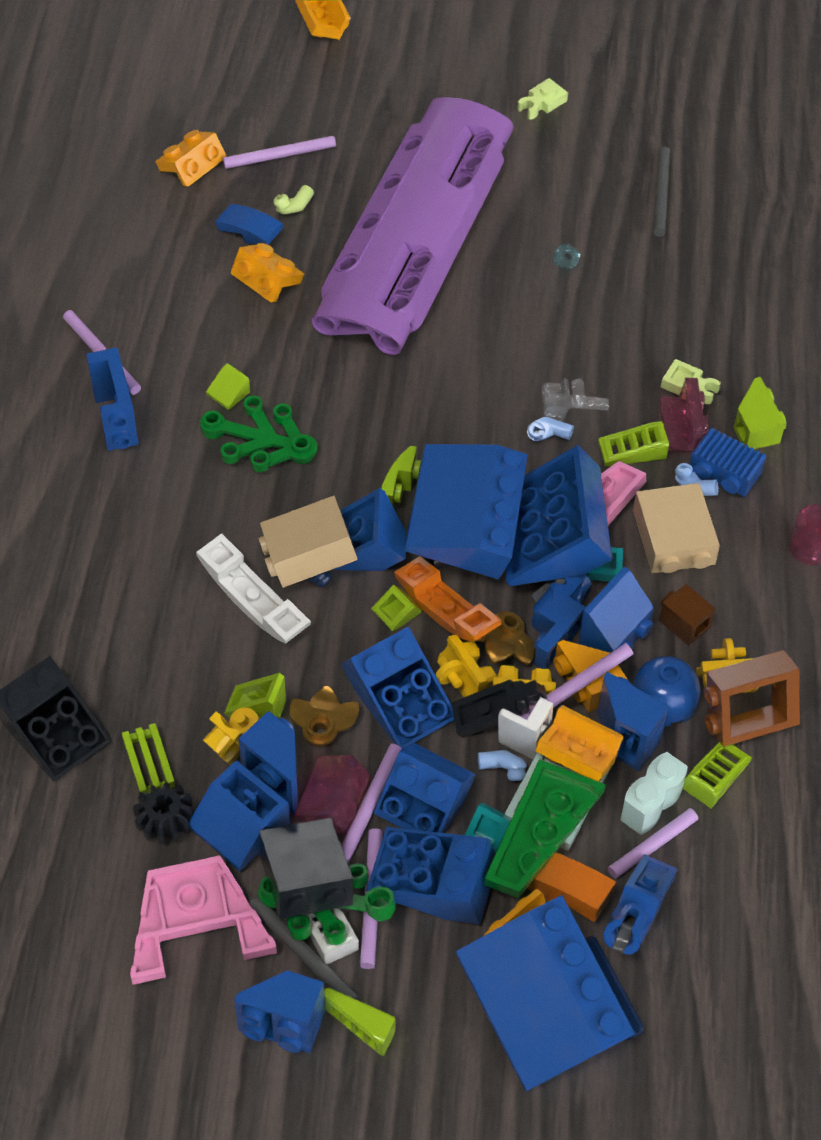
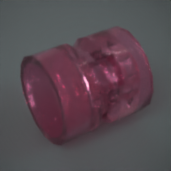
M819 504L808 505L800 510L790 539L789 549L792 556L799 562L807 565L821 564V505Z

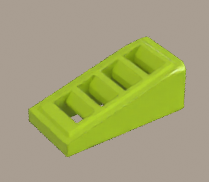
M662 421L648 423L598 438L605 467L613 466L618 461L631 464L667 459L669 441ZM626 444L630 445V450L626 451ZM611 446H617V454H613Z
M719 742L687 775L682 789L712 809L751 762L752 757L733 744L723 747ZM725 751L727 754L738 760V762L734 763L733 761L722 755V752ZM719 760L720 762L731 768V770L727 771L719 764H717L715 761ZM708 769H713L714 771L722 775L723 778L720 779L712 772H710ZM701 777H706L716 785L713 787L712 785L704 781Z
M326 988L324 991L325 1010L374 1051L384 1056L395 1034L396 1018L334 989Z

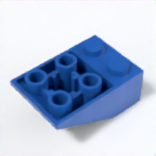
M409 626L341 663L359 698L392 742L399 745L402 749L454 720L452 705Z
M386 827L366 891L368 892L375 887H387L393 892L395 903L444 920L481 924L491 889L484 885V881L496 853L489 839L485 837Z

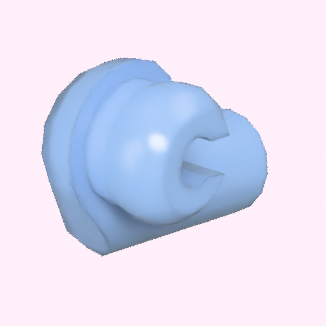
M681 463L676 467L675 480L679 486L700 483L704 496L718 495L719 487L717 480H700L697 474L693 472L692 466L688 463Z

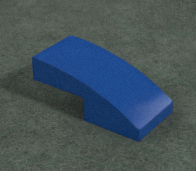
M230 204L215 221L219 231L241 233L245 243L250 244L264 243L269 245L284 228L283 224L275 218L256 209L238 204Z

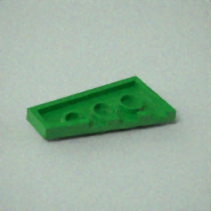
M538 760L486 874L484 885L519 899L605 792L606 784Z

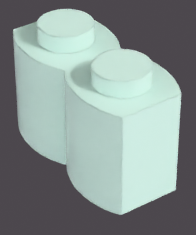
M668 752L656 757L649 765L646 776L636 780L627 790L621 821L640 835L654 828L661 817L662 810L671 807L680 797L688 766Z

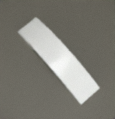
M220 534L196 552V556L226 595L252 621L277 640L286 644L311 624V621L289 599L284 602L243 562L244 555L223 534Z

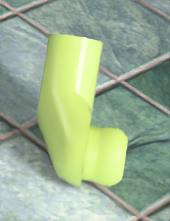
M303 185L296 196L291 199L286 194L277 195L274 199V205L277 207L276 211L283 215L303 211L314 195L313 189Z

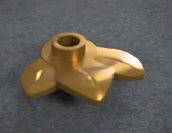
M510 611L497 613L496 616L501 619L502 624L476 641L485 643L486 653L492 664L499 663L513 654L518 661L529 665L534 657L535 649L532 639L524 632L525 624L517 614Z
M324 686L310 702L294 698L290 705L292 721L302 728L305 740L314 746L330 744L336 738L338 732L351 728L359 715L358 702L340 704L336 694L329 686ZM318 729H324V730H326L325 732H322V733H316V732H315V731L318 730Z

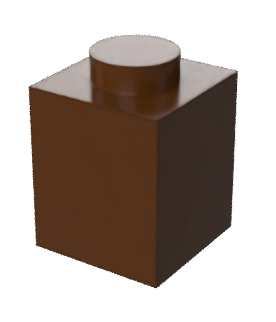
M685 584L678 591L672 590L663 598L659 621L689 646L711 628L716 608Z

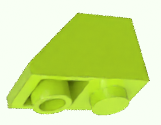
M761 377L754 379L738 407L733 427L740 442L744 445L747 444L749 448L753 447L754 450L779 444L783 431L786 429L785 415L776 407L773 393L770 388L765 386Z

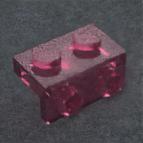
M685 377L679 397H661L660 399L661 419L669 441L668 450L694 451L701 441L702 435H705L708 431V417L703 415L702 410L705 396L704 392L699 390L698 378Z
M353 755L319 756L294 815L301 823L331 818L336 831L339 834H347L367 786L369 773Z

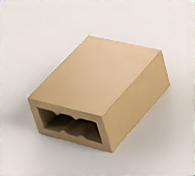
M700 483L636 491L633 513L651 573H672L688 568L702 569L716 564L720 545Z
M335 496L260 523L264 536L258 539L264 555H270V557L265 558L267 568L271 577L278 576L282 587L358 560Z

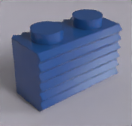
M710 428L692 452L689 464L699 478L717 480L718 484L726 492L731 494L737 493L746 497L763 472L766 455L765 453H760L759 450H754L753 447L749 448L747 444L744 445L742 442L732 439L731 436H726L725 433L721 434L719 430L715 431L714 428Z

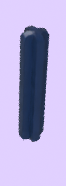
M586 937L585 939L635 1033L627 1038V1040L639 1037L644 1031L641 1019L596 937Z

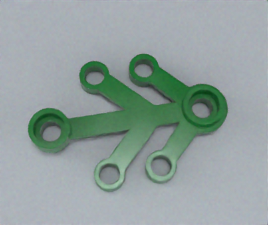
M255 395L245 398L244 412L252 418L258 429L227 421L223 415L214 410L207 411L200 419L201 434L207 439H218L224 434H229L251 440L240 445L233 442L223 444L220 449L221 459L227 464H234L240 458L251 455V468L256 472H265L269 467L289 459L297 464L309 463L317 453L316 440L310 435L300 433L292 419V408L285 403L274 407L273 418L277 424L282 425L287 437L275 433L263 412L262 399ZM280 413H286V415H284V416H281V415H278V414H280ZM269 447L279 448V450L270 454L262 451ZM230 451H231V452H235V453L232 454V455L226 454L227 452H230ZM257 460H264L265 462H263V463H257L256 461H257Z
M360 863L350 865L349 869L353 877V888L358 889L366 886L369 882L366 866ZM264 877L258 889L259 899L265 906L276 908L267 877ZM375 887L368 891L365 896L353 895V905L339 908L364 911L376 921H386L395 912L396 903L394 894L389 888ZM330 909L313 912L323 927L325 941L328 944L339 945L346 940L345 924L341 920L336 919ZM299 915L285 918L288 922L290 936L294 940H304L311 935L312 928L307 916ZM333 931H339L338 933L331 934Z

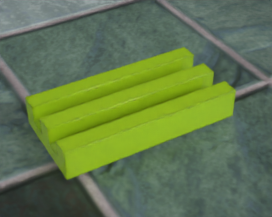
M156 723L150 724L149 729L136 728V732L129 734L128 731L122 732V738L139 792L150 794V786L146 787L132 743L139 741L152 784L157 789H160L165 781L159 782L146 741L149 738L153 740L165 780L170 784V789L174 788L175 781Z

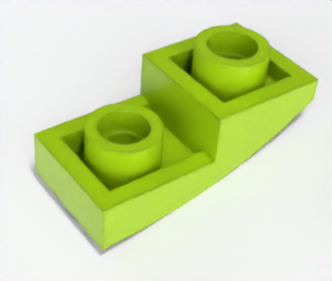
M415 446L408 447L396 459L382 484L381 489L385 491L393 508L395 502L401 503L403 490L411 491L413 479H418L421 460H416L417 447Z

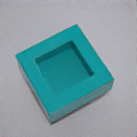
M611 547L612 560L588 572V578L595 581L610 582L622 569L623 548Z
M482 802L478 805L465 835L488 838L496 853L512 818Z

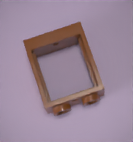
M784 650L706 672L707 687H704L703 693L708 705V715H705L704 718L705 725L709 734L715 735L723 747L800 725L799 668ZM771 684L772 705L730 717L731 695Z

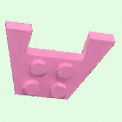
M221 856L153 869L147 872L140 913L139 932L135 942V956L130 972L132 985L166 978L160 942L237 926L244 960L277 953L274 939L267 933L260 917L246 900L242 889Z

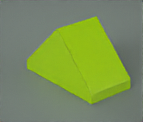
M276 673L236 685L224 714L230 718L234 711L246 707L254 710L259 718L269 711L279 719L286 704L285 676L281 673Z

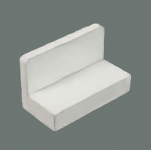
M540 697L527 720L508 710L501 709L498 714L499 742L534 760L537 754L535 750L539 739L552 725L553 703Z

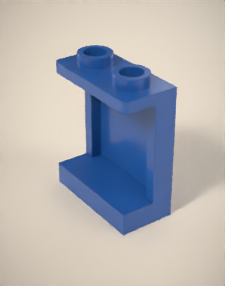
M117 347L86 353L95 403L110 400L115 402L100 407L107 450L125 449L129 446L139 445L133 404Z

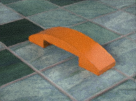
M421 556L394 572L398 582L418 606L436 623L453 635L457 634L461 639L475 642L502 624L501 619L481 603L473 606L446 585L441 579L440 571Z

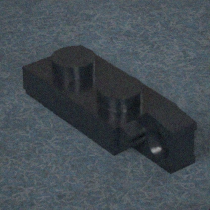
M507 680L452 702L457 735L464 738L498 725V714L501 709L522 716L523 713L530 711L529 705L537 704L540 697L547 699L545 686L537 683L536 680L524 683L522 680L515 682Z

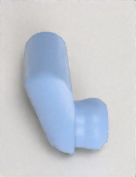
M543 417L528 426L527 434L533 441H542L552 436L570 440L574 426L550 417Z
M506 750L478 752L477 754L479 770L507 769V777L510 781L523 780L526 775L525 768L527 764L525 760Z

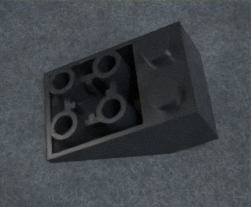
M51 656L0 689L1 722L53 782L111 741Z

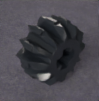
M165 781L160 789H157L151 783L149 787L150 794L139 792V803L134 804L133 813L136 817V828L144 832V837L148 841L157 836L158 842L163 845L166 837L171 836L177 842L179 839L178 832L189 833V821L195 813L192 808V797L189 794L184 795V789L181 785L171 790L170 784Z

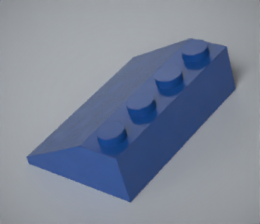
M425 444L404 551L499 580L512 559L528 454L500 445Z
M579 445L524 475L512 559L505 569L506 583L508 585L516 586L585 575L612 560L600 466Z
M562 895L530 910L455 952L525 1092L635 1034Z

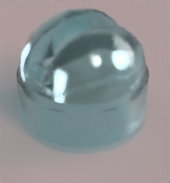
M568 244L560 245L554 253V262L557 266L564 269H572L580 261L578 250ZM566 252L572 256L571 260L564 256Z

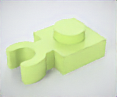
M548 78L530 89L528 97H523L518 101V111L521 112L524 109H528L527 118L529 120L534 119L538 116L541 109L549 113L568 100V92Z
M675 359L662 379L661 388L686 399H689L693 393L697 395L701 402L711 404L714 394L707 390L718 393L721 383L713 378L703 379V370Z

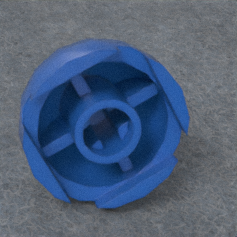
M661 656L645 662L637 671L633 681L634 687L646 694L657 696L664 704L669 706L664 727L671 726V723L679 721L684 723L696 712L701 695L699 677L689 664L679 658Z

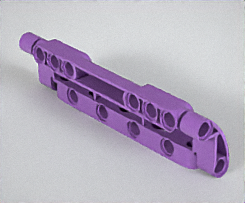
M441 97L431 101L420 123L410 126L323 284L321 292L322 302L312 318V325L318 332L325 335L370 334L376 346L382 352L389 355L400 353L409 334L418 329L423 323L504 163L502 151L514 128L510 119L485 105L470 100ZM472 135H474V137H473V139H472V141H471V143H470V145H469L467 151L465 152V154H464V156H463V158H462V160H461V162H460V164H459V166H458V168H457L455 174L453 175V177H452V179H451V181H450V183H449L448 181H449V179H450V177H451V175H452V173H453V171H454V169H455V167H456L458 161L460 160V158H461V156H462V154H463V152H464V150H465V148H466V146H467L469 140L471 139ZM412 252L413 254H412L410 260L408 261V263H407V265H406V267H405V269H404V271H403V273H402V275H401L399 281L397 282V284H396V286H395V288H394V290H393V292H392V294H391V296H390L388 302L386 303V305H384V303H385V301H386V299H387V297H388V295H389V293H390V291H391L393 285L395 284V282H396V280H397V278H398V276H399V274H400V272H401V270H402L404 264L406 263V261H407V259H408L410 253Z

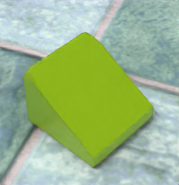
M227 363L222 367L207 389L206 395L229 411L250 393L249 378Z
M394 584L371 608L393 632L423 611L403 589Z

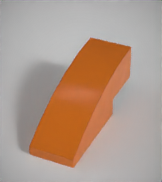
M555 853L527 889L532 892L538 889L543 893L545 900L548 902L562 895L568 907L595 922L613 896L616 881L574 859Z

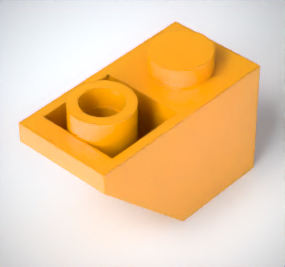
M562 640L557 642L553 663L558 674L561 677L565 676L569 681L610 653ZM619 665L608 671L616 677L627 679ZM605 674L573 694L574 699L578 703L582 702L588 713L598 709Z

